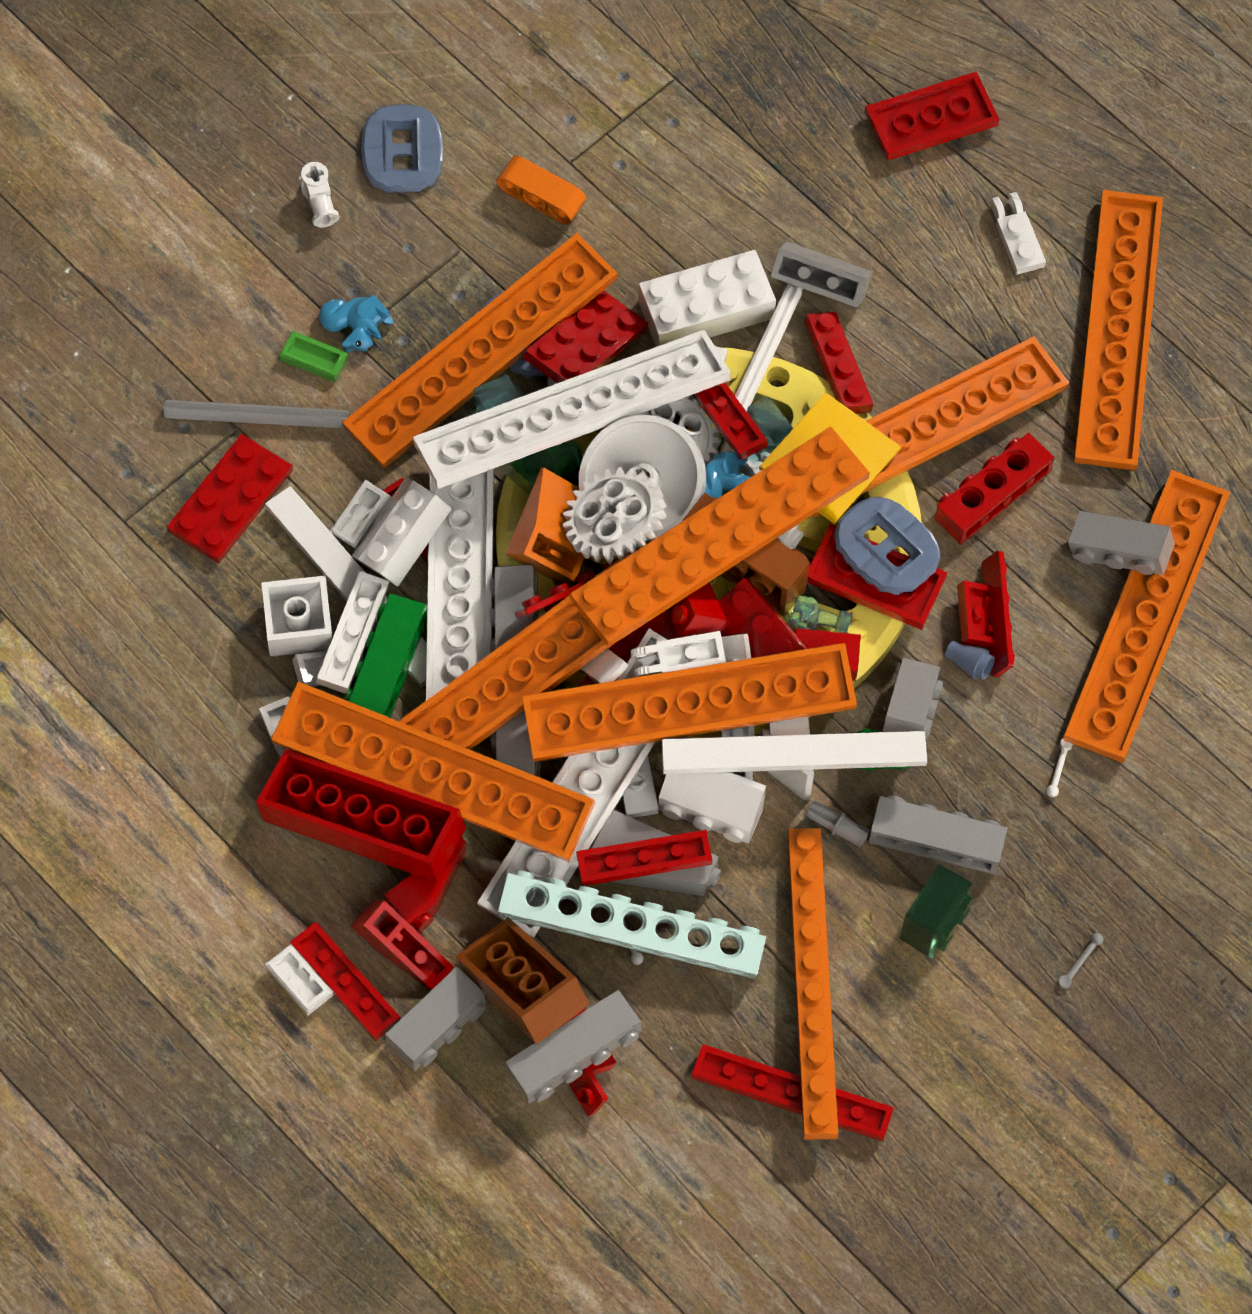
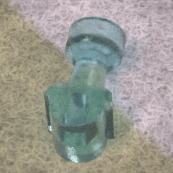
M796 597L794 609L789 619V623L792 626L815 630L817 625L835 628L834 632L848 633L853 613L842 610L838 616L819 609L817 601L812 597Z

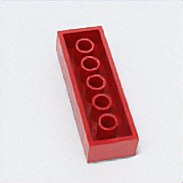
M288 749L284 750L256 800L264 822L437 883L466 830L459 808Z

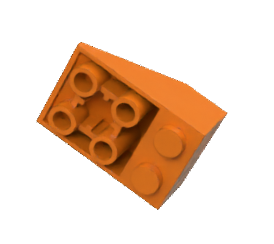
M541 468L505 554L524 565H533L537 572L555 582H575V577L579 573L584 556L581 552H576L566 536L567 532L563 527V523L567 520L563 512L570 511L567 501L577 500L573 492L574 490L579 491V487L551 471Z

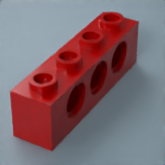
M1029 432L1020 439L1018 437L1014 438L1007 444L1001 455L990 457L984 463L980 472L975 476L973 474L968 475L960 483L959 489L952 494L948 492L939 499L936 504L935 520L960 545L963 544L1049 474L1055 457ZM1016 465L1022 470L1015 471L1009 468V466ZM986 484H995L999 488L991 489ZM971 502L974 503L976 507L970 508L965 506L963 503Z

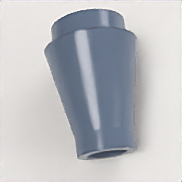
M954 640L948 645L945 652V658L951 660L973 679L980 678L984 680L991 672L995 657L989 654V650L960 644Z

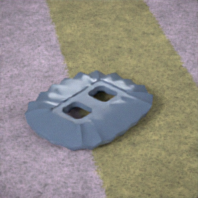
M397 104L379 108L368 117L362 133L361 155L365 178L370 181L374 188H381L387 193L420 192L425 187L433 186L436 179L441 175L444 151L442 133L439 122L430 111L416 105ZM398 130H409L412 133V141L410 143L395 144L392 142V133ZM396 156H410L413 160V166L411 169L396 170L393 168V158Z
M871 497L862 500L850 508L838 521L833 535L836 550L842 554L845 562L852 567L855 574L862 576L866 583L874 585L880 592H889L894 595L912 592L920 584L926 582L929 576L936 572L941 558L937 541L923 523L901 504L888 498ZM873 526H879L888 535L886 539L876 546L872 545L864 537V534ZM896 547H901L910 556V559L900 567L894 566L886 558Z

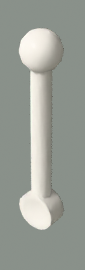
M1063 738L1059 744L1061 752L1052 783L1046 789L1047 795L1053 798L1059 793L1057 785L1067 751L1071 750L1073 744L1063 741Z

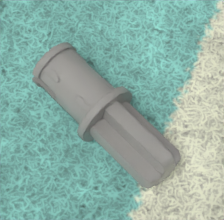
M817 801L811 803L806 813L809 819L831 830V835L834 836L836 834L843 837L859 848L862 847L871 831L845 816L846 813L839 814Z

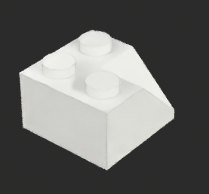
M326 576L262 582L270 657L325 651L333 639Z

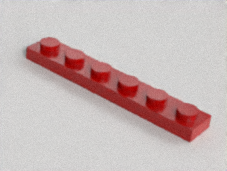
M702 1044L692 1072V1079L802 1115L800 1076ZM836 1088L838 1127L883 1142L894 1107Z

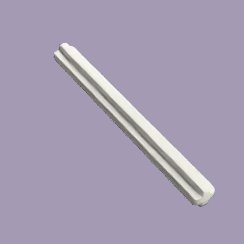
M787 284L735 394L746 411H748L801 298L803 288Z

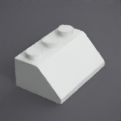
M405 478L356 548L352 557L398 587L452 508L431 491L415 481Z
M731 772L666 774L659 795L658 807L668 818L680 820L681 818L692 822L700 830H713L723 834L729 841L735 843L742 841L749 844L763 811L766 785Z

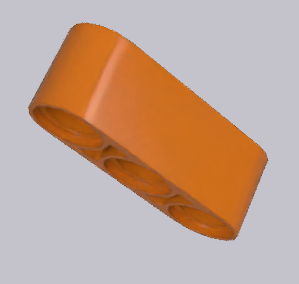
M516 155L511 158L496 179L499 188L508 195L566 225L571 223L587 200L586 195L575 185Z

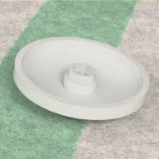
M629 416L608 425L590 443L580 465L579 491L581 492L585 490L582 484L583 481L589 484L594 483V474H597L600 479L604 478L606 469H609L610 473L615 475L617 469L621 467L626 475L631 468H634L637 475L643 471L648 479L653 478L663 493V499L667 505L663 509L666 518L659 520L663 529L653 530L656 538L681 523L705 493L706 468L697 444L677 424L658 416ZM647 539L645 543H650L653 540Z

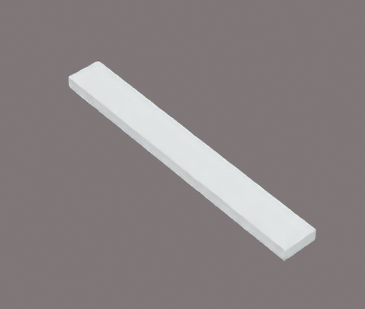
M289 486L265 503L266 509L347 602L359 571L366 572L293 488ZM385 595L384 600H383V603H385V604H386L387 599H388V598L386 597V595ZM376 618L375 623H374V626H373V628H372V631H373V632L376 631V628H377L378 623H379V622L377 621V618ZM422 637L408 671V674L420 688L426 685L427 643Z
M925 731L662 739L663 774L927 765Z

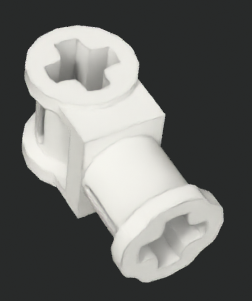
M310 162L301 171V192L307 198L309 208H312L314 214L312 218L313 225L320 228L328 227L340 218L338 211L334 210L331 201L328 170L322 163Z

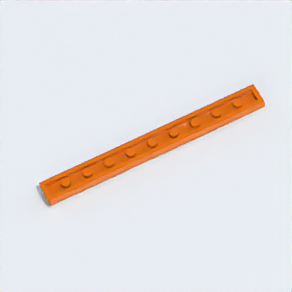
M821 828L788 829L803 1140L837 1139L838 1118Z

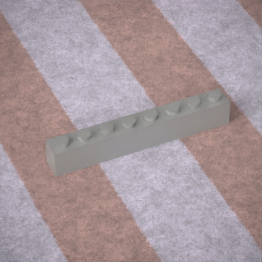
M533 565L495 567V578L490 579V594L492 598L495 597V608L490 609L491 627L495 628V639L490 641L491 653L539 618V610L520 618H516L514 612L523 609L521 602L538 595V574ZM522 711L491 734L492 750L496 751L497 761L540 778V761L533 762L525 712Z

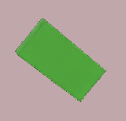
M292 331L279 354V359L282 362L336 383L349 359V353Z

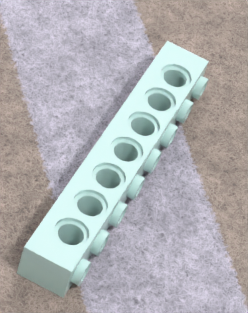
M515 870L514 874L507 873L497 915L499 917H509L511 920L755 979L758 975L766 936L759 935L760 930L757 928L741 926L740 930L727 927L728 922L717 918H708V922L695 919L696 914L684 910H676L675 914L663 911V906L656 903L644 902L643 906L630 903L631 898L627 896L612 894L611 898L598 895L599 890L591 887L580 886L579 890L567 888V883L558 879L547 878V882L535 880L534 874ZM537 891L544 896L545 902L540 907H532L527 903L526 896L530 892ZM570 899L575 902L577 911L572 915H565L559 910L558 904L562 900ZM596 907H602L608 911L609 919L604 923H597L592 919L591 911ZM628 915H635L641 921V928L636 931H630L625 928L623 919ZM660 923H667L673 928L674 934L669 939H662L656 934L655 927ZM692 931H700L704 934L706 943L701 947H695L689 943L688 934ZM724 939L734 940L738 946L737 953L733 955L725 954L720 948V942Z

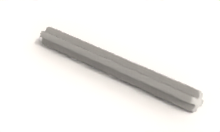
M166 400L163 408L164 417L171 419L344 428L342 422L350 416L348 410Z

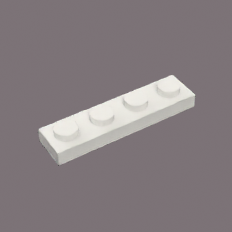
M359 571L318 674L316 684L347 694L390 581Z

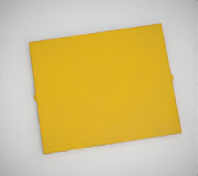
M825 392L760 465L759 470L762 471L831 426L870 472L869 479L818 511L829 521L836 524L900 451L901 446Z

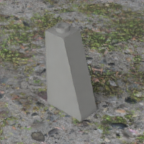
M613 810L591 849L671 835ZM711 853L713 861L712 865L612 882L704 896L708 887L714 888L720 877L721 870L718 869L719 856Z

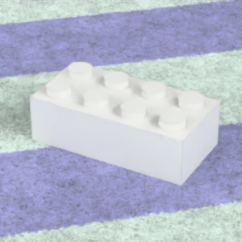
M756 250L639 283L638 302L645 320L649 323L648 328L656 347L701 330H705L710 338L771 320L776 307L775 296Z

